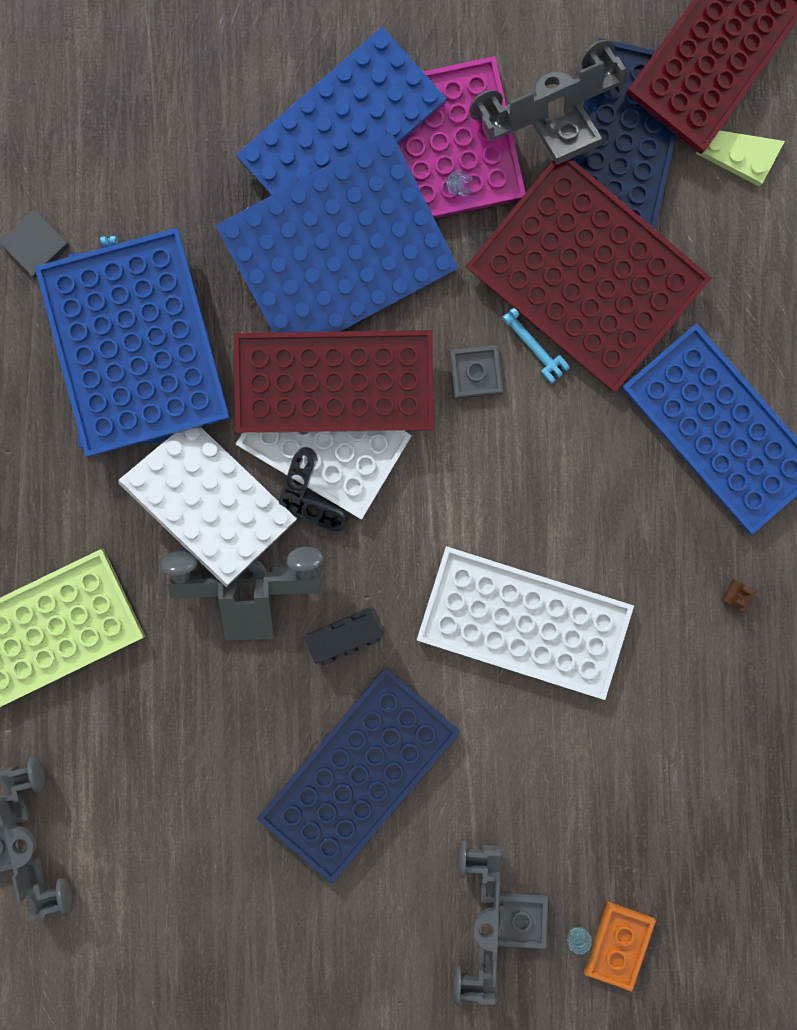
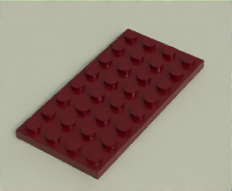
M692 0L628 88L626 94L698 153L702 154L797 22V0Z
M432 330L234 333L235 433L434 430Z

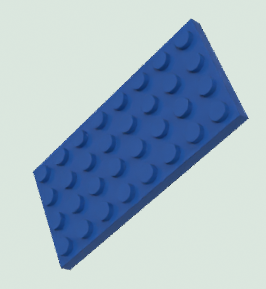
M381 27L240 150L236 156L270 195H273L392 132L399 145L447 102V98L390 34Z
M694 324L621 387L624 393L749 535L754 534L797 496V437L697 324Z

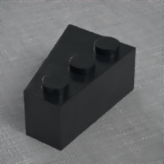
M370 606L306 634L304 640L314 663L321 662L322 665H326L335 661V656L344 653L346 656L358 651V646L366 643L369 646L380 641L384 631L373 606Z

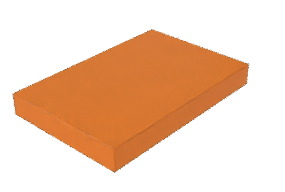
M607 901L584 970L585 976L632 992L656 920L648 915Z

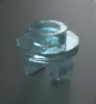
M460 169L455 170L447 179L449 193L461 196L470 194L471 190L464 187V182L469 183L473 181V177L465 175Z
M572 927V930L567 935L569 949L575 954L588 952L592 946V938L589 932L582 927Z

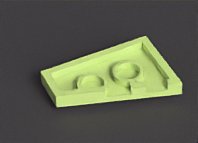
M719 131L702 154L698 152L696 154L760 187L785 141Z

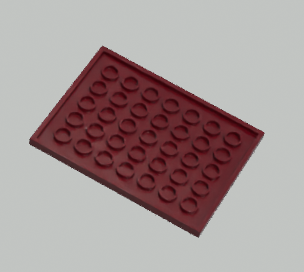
M573 159L558 165L553 160L465 267L613 393L618 390L712 279V277Z

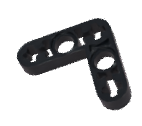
M301 447L292 459L279 498V504L295 516L331 531H340L348 521L347 512L337 505L306 493L317 463V454L309 447ZM303 455L307 457L308 461L304 469L300 468L303 462ZM299 475L303 478L304 484H295L292 476ZM289 496L293 498V504L289 502ZM302 501L305 502V504L303 505V507L300 508V506H301V504H302L301 502H302ZM308 506H317L319 508L320 513H310V511L308 510ZM325 511H327L326 517H322ZM334 516L339 517L338 522L334 521Z

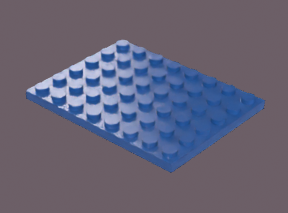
M392 132L215 225L273 333L340 332L458 269Z
M178 228L35 266L85 457H92L230 419Z

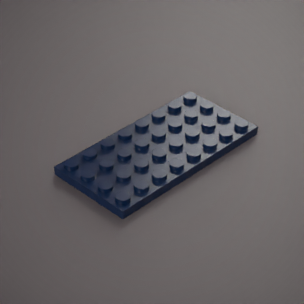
M611 41L615 46V57H619L626 67L625 83L584 101L583 108L601 135L602 145L571 159L656 229L676 134L626 94V91L652 57L655 50Z
M385 667L260 813L257 820L332 884L459 735L460 730Z

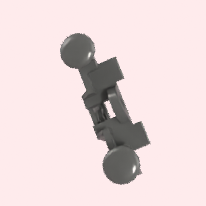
M600 40L590 45L584 52L581 60L583 70L579 71V78L574 80L570 75L563 72L548 73L536 83L535 97L534 93L531 92L510 101L509 105L504 107L501 106L503 97L497 90L483 91L471 102L469 114L474 120H482L483 131L489 142L532 124L554 162L558 165L602 145L601 135L580 102L625 83L626 67L619 57H615L614 44L610 40ZM549 84L558 85L554 89H549L546 86ZM564 96V113L566 115L551 121L548 117V103Z
M299 547L288 554L286 561L289 567H273L272 572H267L265 566L255 560L247 567L252 572H242L227 587L208 569L193 571L198 564V560L189 551L179 550L169 553L160 562V569L163 573L170 575L168 581L170 598L218 597L225 640L274 639L275 630L270 595L320 593L321 578L319 566L323 564L324 557L322 552L314 547ZM237 583H256L254 601H236Z
M30 757L27 767L18 768V765L0 770L5 794L0 797V872L13 869L12 881L17 903L21 902L28 895L32 911L27 916L28 921L44 918L49 913L57 911L67 916L73 908V893L67 879L59 878L55 889H46L39 857H33L36 850V840L33 834L22 825V821L30 819L23 789L32 787L35 793H40L45 786V772L42 763L37 757ZM18 839L26 841L28 848L20 849Z
M466 840L461 842L458 851L459 874L465 879V872L482 873L481 902L492 903V908H486L479 912L473 924L474 938L479 945L478 976L461 975V965L457 966L453 977V997L457 1006H460V1000L495 1005L498 946L546 949L547 895L500 893V846L483 845V850L466 849ZM484 923L492 926L491 933L488 935H484L479 931V927Z

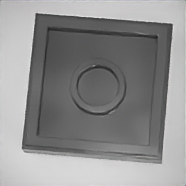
M35 209L0 240V244L34 278L37 277L35 266L53 262L70 246Z
M498 345L449 350L454 399L503 394Z

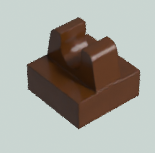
M733 579L721 601L742 613H746L757 591Z

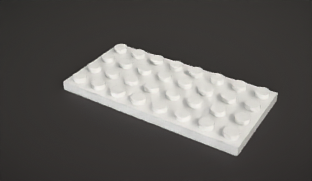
M446 546L417 641L605 700L634 605Z

